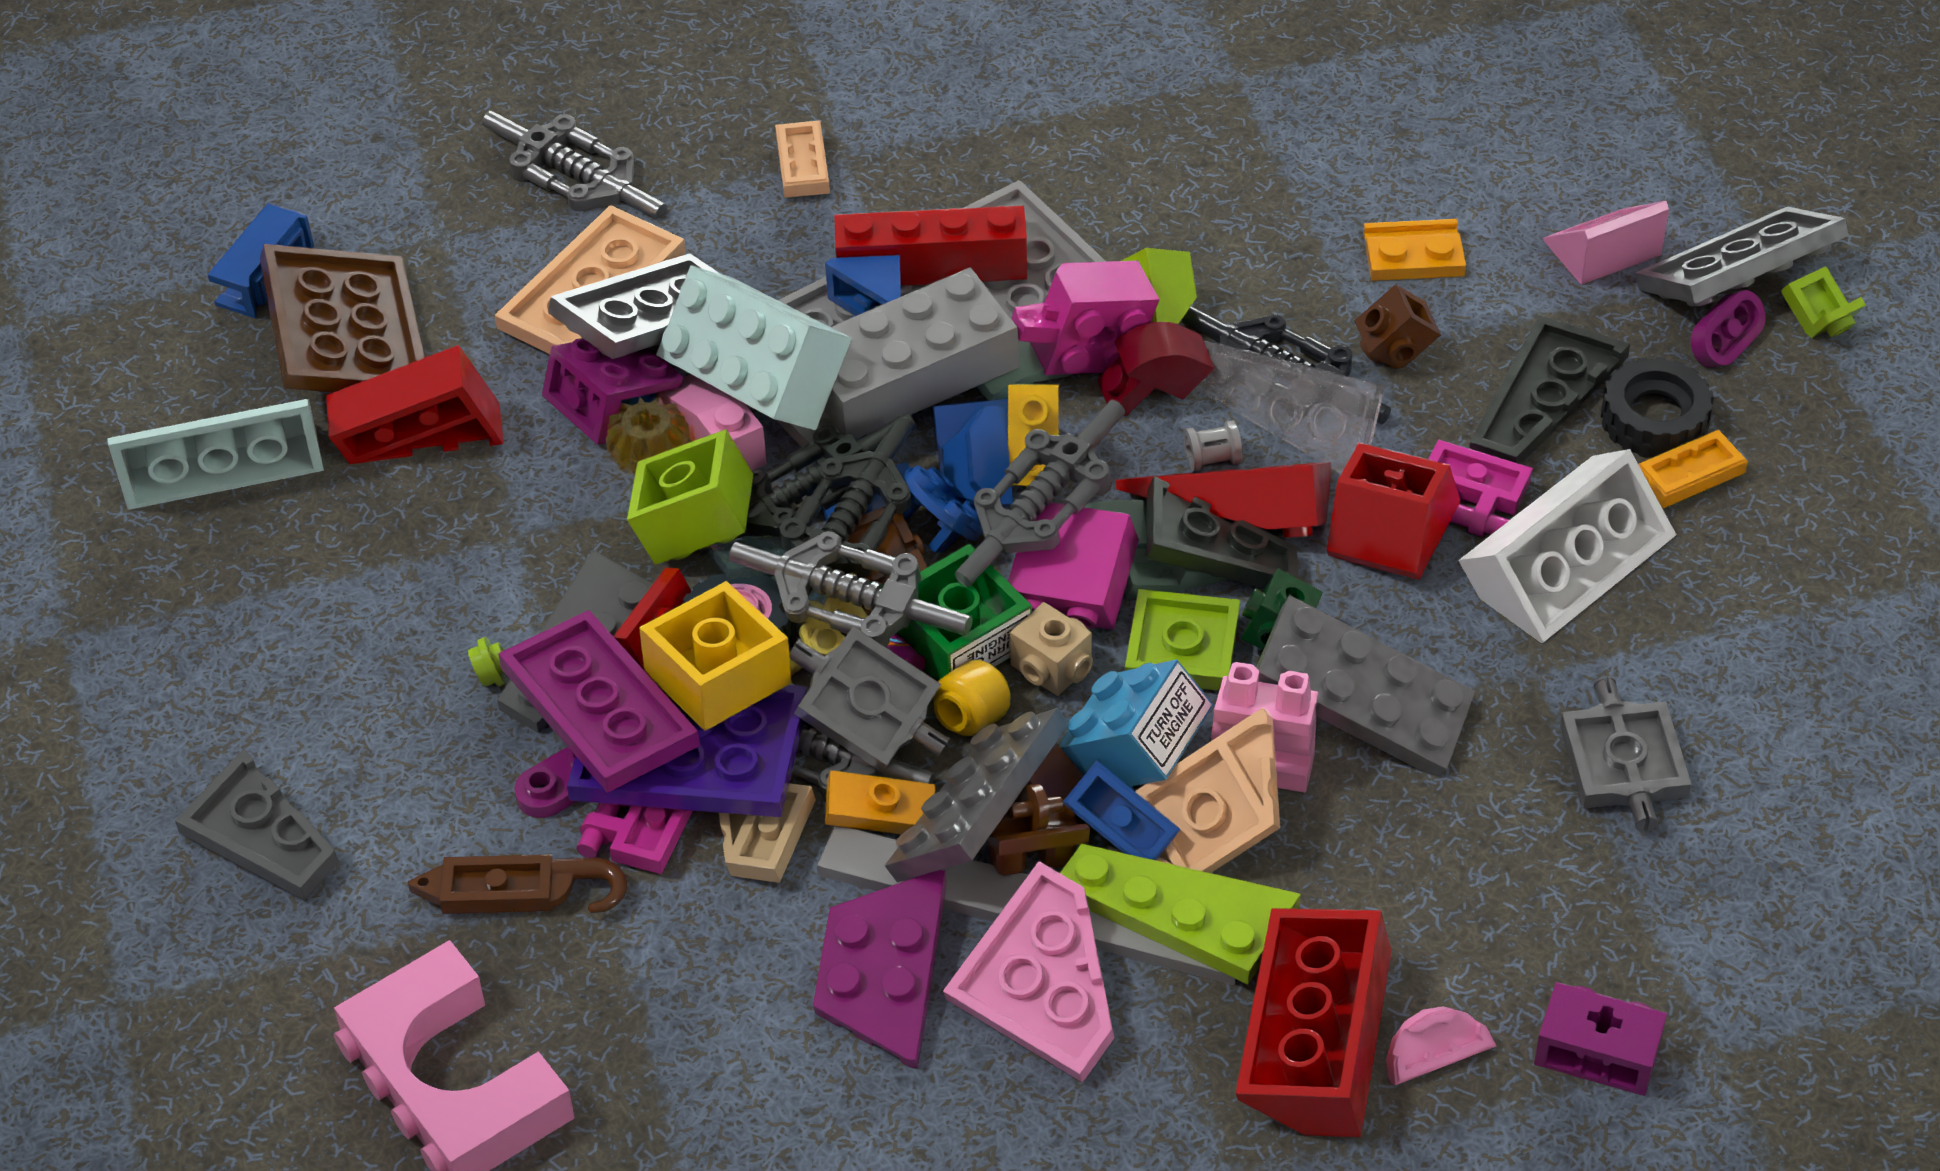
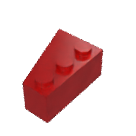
M459 345L326 395L328 435L349 464L413 456L412 449L443 445V452L459 450L458 443L489 439L490 446L504 444L500 403Z

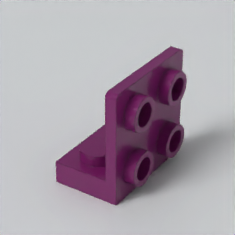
M579 338L573 342L551 346L542 396L593 442L599 445L613 441L622 400L680 388L683 376L673 369L666 360L657 356L649 347L620 358L612 359L602 354L598 348L584 338Z

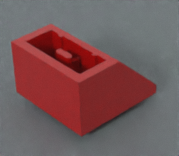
M1358 443L1337 481L1327 544L1328 556L1419 580L1461 502L1450 465Z

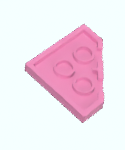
M1038 861L945 987L943 993L947 1001L1083 1083L1115 1038L1087 896L1084 887Z

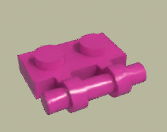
M1439 439L1429 457V460L1449 464L1460 499L1477 504L1475 509L1459 504L1450 522L1467 527L1470 534L1483 538L1485 533L1491 535L1509 521V519L1493 515L1495 510L1511 515L1516 514L1531 482L1533 470L1531 467Z
M599 803L595 812L586 815L580 827L582 837L576 847L581 855L587 858L595 857L602 844L612 842L610 854L613 862L662 875L693 810L629 805L631 807L625 819H621L616 816L621 807L625 808L628 805Z

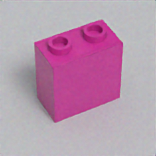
M1051 502L1048 506H1045L1043 512L1034 521L1052 520L1064 507V504ZM1084 507L1078 514H1072L1059 529L1060 542L1057 547L1052 550L1017 552L1008 582L1032 605V612L1045 602L1065 616L1079 620L1087 629L1098 627L1114 630L1139 538L1129 514Z

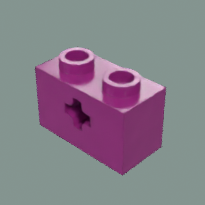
M1556 982L1539 1033L1534 1065L1646 1096L1660 1048L1667 1013L1652 1009L1640 1002H1627L1598 994L1587 987L1570 986Z

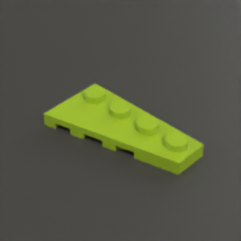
M1086 844L1079 846L1060 872L1063 876L1084 887L1089 911L1246 984H1249L1261 964L1271 908L1299 909L1301 894Z

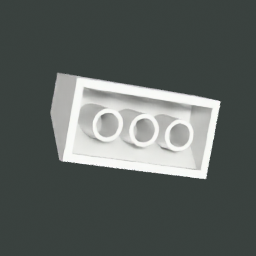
M1628 449L1590 457L1458 561L1482 601L1540 643H1544L1674 538L1676 533L1631 450Z

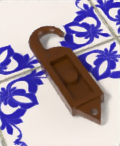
M552 854L444 857L443 865L407 882L411 893L441 906L442 914L551 911L552 907L559 906L568 898L573 888L574 879H603L610 884L611 890L607 897L590 903L588 906L589 912L600 913L616 907L624 898L627 890L625 874L618 865L610 860L596 857L553 859Z

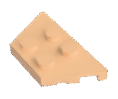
M1262 707L1177 763L1166 780L1147 783L1136 790L1181 829L1156 861L1212 873L1280 829L1273 718L1269 711Z

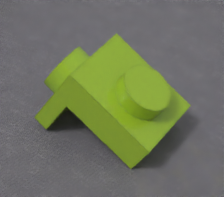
M1826 266L1789 283L1781 290L1782 295L1804 332L1811 338L1826 331L1830 338L1842 334L1856 324L1853 317L1866 306L1862 297L1848 303Z

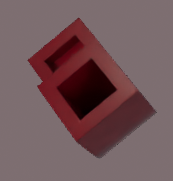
M1151 322L1125 332L1114 341L1120 357L1097 380L1106 404L1110 400L1117 401L1125 409L1124 416H1128L1154 388L1184 400L1215 367L1200 334L1171 322Z

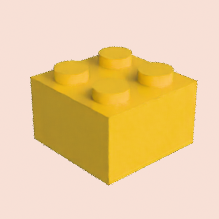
M727 581L639 627L644 671L704 731L792 683L788 637Z

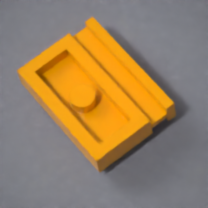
M1457 219L1364 223L1363 236L1371 281L1465 276L1466 262L1460 233L1457 230Z

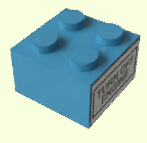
M1177 659L1158 664L1146 663L1136 669L1118 673L1110 671L1094 683L1091 689L1093 694L1083 709L1069 720L1068 731L1059 743V746L1083 775L1099 759L1130 786L1163 781L1170 775L1214 704Z

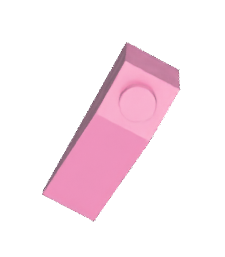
M692 374L683 377L680 388L657 392L659 398L692 441L727 429L751 471L767 464L763 426L745 403Z

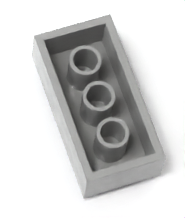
M971 267L831 326V328L852 339L824 410L841 434L848 435L851 433L855 439L881 428L906 412L912 415L1020 368L1017 326Z

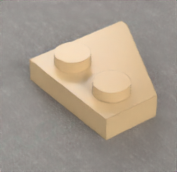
M789 783L781 817L719 813L720 826L724 835L725 863L730 876L780 883L816 801L811 786Z

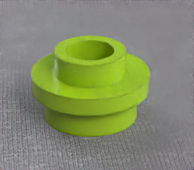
M487 637L478 639V645L469 649L468 655L481 684L484 687L494 683L498 687L506 684L504 671L501 669L498 653L504 651L501 643L497 642L491 645Z

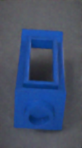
M267 203L207 274L209 282L228 287L214 301L215 306L256 318L257 306L259 304L264 306L268 301L260 262L263 244L314 248L308 216L295 210H288Z

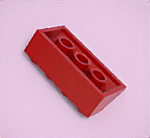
M1024 205L834 215L836 258L899 255L901 286L932 284L970 267L982 282L1028 280Z
M1271 908L1235 1093L1238 1101L1303 1135L1361 1137L1392 953L1381 910Z

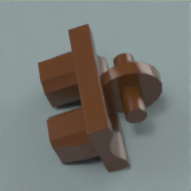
M1040 784L1026 785L1022 790L1021 802H1014L986 840L989 844L990 863L1001 875L1022 873V870L1025 869L1026 852L1038 850V858L1046 866L1053 868L1064 867L1073 856L1076 844L1089 843L1090 828L1087 824H1080L1077 821L1074 812L1063 804L1060 796L1047 798L1046 792Z

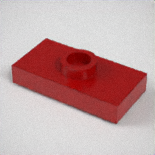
M665 567L613 636L643 670L644 662L639 627L682 605L686 594L691 593V589L679 568Z

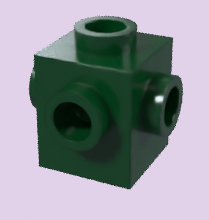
M1277 568L1264 591L1255 588L1246 603L1241 615L1248 618L1249 621L1241 639L1263 651L1281 607L1289 595L1317 608L1323 592Z

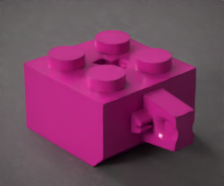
M1139 261L1062 263L1055 273L1045 302L1015 307L1011 320L1017 326L1019 341L1030 342L1044 369L1045 375L1102 373L1120 357L1114 341L1125 332L1137 326L1150 323L1160 299Z

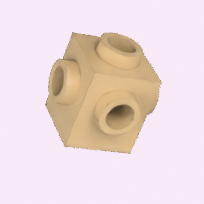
M1043 602L1010 632L1011 666L1022 672L1024 677L1032 684L1041 685L1059 696L1073 682L1079 683L1089 673L1093 663L1092 632L1087 630L1079 620L1069 618Z

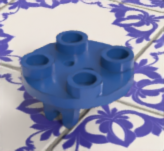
M916 465L914 468L909 467L902 474V478L907 484L911 495V505L902 513L904 519L908 520L920 506L926 507L939 519L937 524L942 529L928 545V548L935 554L946 550L960 535L969 540L976 541L983 534L975 504L969 500L962 503L950 492L954 485L939 470L930 467L926 471Z

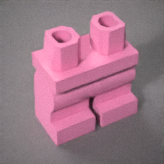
M1239 662L1233 663L1228 676H1223L1214 708L1211 741L1263 707L1269 711L1273 718L1277 787L1306 793L1315 756L1318 691L1311 690L1310 679L1307 673L1287 671L1280 675L1278 685L1258 682L1259 670L1254 665Z

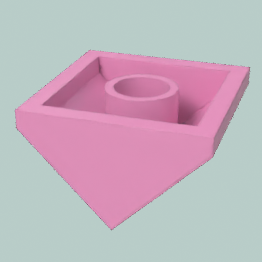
M1660 201L1623 208L1543 237V240L1582 285L1662 255L1669 213L1667 201Z

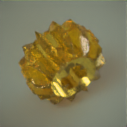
M639 396L636 405L631 406L621 403L619 414L609 416L606 443L608 452L611 453V458L615 459L619 470L631 467V471L635 475L638 461L687 444L690 437L689 425L685 420V416H681L677 404L665 405L660 396L652 402H644Z

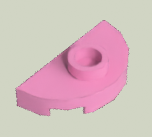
M1444 1006L1423 1009L1404 1021L1393 1036L1386 1058L1387 1075L1392 1084L1398 1085L1494 1048L1496 1044L1487 1027L1476 1021L1466 1012Z

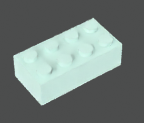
M691 265L680 289L679 297L668 326L663 333L656 355L772 419L816 430L852 338L732 277Z

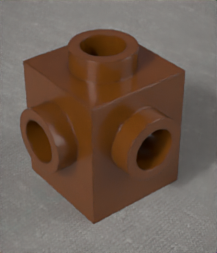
M1397 284L1354 320L1362 337L1360 346L1363 352L1373 362L1380 363L1382 361L1394 369L1404 368L1441 336L1427 303Z

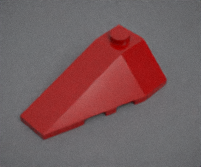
M1331 462L1268 466L1250 470L1231 469L1196 474L1181 473L1155 476L1170 484L1167 489L1168 492L1190 503L1194 497H1197L1212 504L1209 512L1218 517L1234 521L1244 520L1264 529L1282 528L1283 538L1312 536V526H1319L1327 522ZM1153 476L1115 480L1116 490L1147 498V489Z

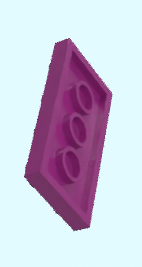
M590 610L498 653L500 666L504 673L607 793L700 746L698 730Z

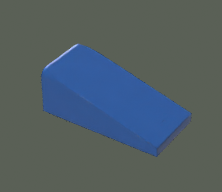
M1099 759L1096 760L1063 801L1064 805L1120 851L1129 855L1156 861L1181 830Z

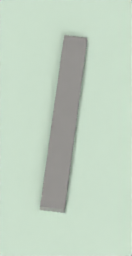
M834 827L817 864L818 876L874 891L910 880L906 879L896 882L885 867V864L898 848L896 845L897 840L848 827ZM975 860L941 869L945 870L947 878L943 909L994 922L1029 874L1001 875L993 865ZM1090 911L1098 950L1235 986L1237 979Z

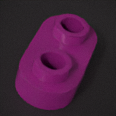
M1748 290L1727 294L1696 324L1691 334V349L1694 357L1702 366L1714 368L1731 364L1762 332L1765 325V310L1759 297Z
M568 746L529 768L516 780L514 791L517 805L526 815L535 818L550 817L577 802L569 800L567 789L576 757ZM539 785H547L544 788H535Z

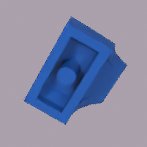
M1004 406L983 407L970 418L960 432L942 446L944 474L954 485L950 492L963 502L969 500L974 504V497L979 490L984 488L994 489L1004 478L1005 470L1010 465ZM1012 486L1000 498L1003 508L1013 503Z

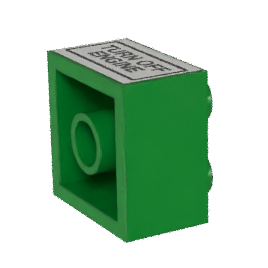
M970 544L920 572L921 581L918 584L919 600L972 616V626L968 635L963 636L911 619L907 628L903 627L898 631L924 657L925 669L937 682L968 660H982L997 667L1010 659V632L1032 613V605L991 564L970 587L962 585L956 579L955 572L975 551Z

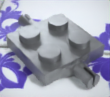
M854 626L840 646L830 651L826 656L803 643L801 639L796 642L790 651V659L813 674L809 691L798 705L794 714L882 773L897 750L908 744L911 739L936 757L939 756L949 741V737L944 736L923 722L926 717L927 706L941 684Z
M1608 676L1607 682H1605V678L1601 677L1593 684L1600 704L1588 710L1562 712L1560 721L1561 732L1583 809L1628 805L1631 808L1635 829L1644 832L1646 825L1647 831H1651L1658 825L1652 802L1689 798L1692 785L1666 701L1646 704L1623 702L1620 700L1616 680Z

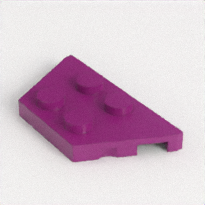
M945 870L930 872L830 907L813 1001L815 1014L836 1026L846 1027L853 1032L855 1037L871 1046L875 1044L900 1058L901 1063L910 1068H918L947 887Z

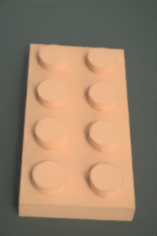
M610 205L495 314L497 329L550 354L551 346L573 342L575 339L582 338L578 334L571 332L563 323L548 313L551 296L683 256L686 253L685 240Z

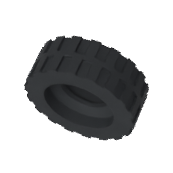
M1656 357V359L1639 358L1638 361H1629L1622 364V368L1619 370L1615 369L1610 374V381L1606 382L1602 401V427L1604 431L1609 433V438L1614 443L1621 445L1623 450L1630 449L1631 452L1637 453L1640 457L1644 458L1655 457L1707 435L1713 410V392L1709 390L1707 380L1701 378L1697 370L1692 367L1688 368L1683 365L1684 363L1677 360L1670 361L1662 357ZM1641 396H1662L1677 402L1681 409V415L1679 418L1672 420H1652L1633 411L1632 405Z

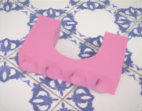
M450 940L334 1007L340 1029L334 1033V1038L340 1051L350 1063L359 1059L366 1069L362 1071V1075L374 1097L379 1101L388 1097L395 1108L391 1110V1114L402 1134L407 1139L416 1135L425 1146L420 1151L430 1171H490L570 1122L575 1117L569 1089L539 1051L485 1084L466 1090L449 1091L437 1089L423 1083L412 1074L411 1067L419 1050L428 1040L485 1006L479 976Z

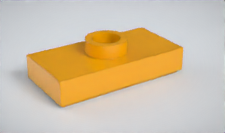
M1718 429L1641 462L1638 465L1662 508H1666L1746 473L1748 461Z
M830 770L826 787L825 824L902 834L914 826L922 816V805L935 794V784Z

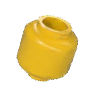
M968 660L938 681L941 686L933 696L934 712L939 722L946 729L962 736H974L984 727L994 724L1004 717L1010 707L1011 699L1010 690L1003 674L992 664L982 660Z

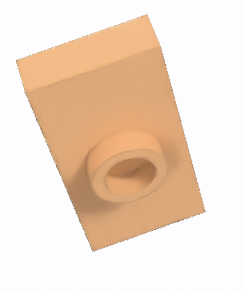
M809 121L775 125L784 198L829 194L830 187L821 122Z

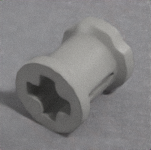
M1234 420L1225 421L1223 427L1201 431H1195L1193 427L1184 429V449L1192 472L1200 471L1202 465L1228 460L1232 464L1242 462L1241 438Z

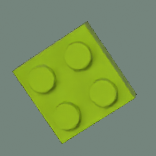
M1138 589L1125 671L1136 669L1146 663L1158 664L1177 659L1201 689L1219 691L1223 676H1228L1233 662L1240 614V600Z

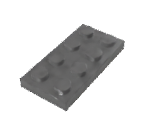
M1785 207L1635 272L1639 290L1657 294L1661 299L1685 301L1689 306L1709 304L1716 299V294L1727 289H1740L1750 286L1755 282V277L1766 272L1786 270L1793 266V260L1804 255H1817L1829 251L1832 243L1849 236L1846 219Z
M689 253L551 296L548 313L563 323L571 332L578 334L598 348L602 354L612 359L620 358L627 354L661 344L663 333L668 326L679 297L680 289L691 265L712 272H718Z
M1289 595L1281 607L1256 667L1259 670L1258 682L1278 685L1280 675L1287 671L1307 673L1310 679L1311 690L1318 691L1316 717L1427 774L1441 777L1449 765L1475 694L1474 690L1291 595Z
M1058 708L1037 715L1033 712H1027L1019 716L1012 723L1000 727L996 724H990L973 736L970 742L972 748L967 755L946 773L947 782L939 792L932 795L922 805V816L914 826L907 829L897 839L896 845L898 848L885 864L886 869L896 882L973 860L1068 727L1069 723Z

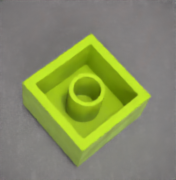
M727 429L638 461L627 521L655 565L671 559L680 560L686 558L698 549L715 543H728L740 534L745 533L754 474Z

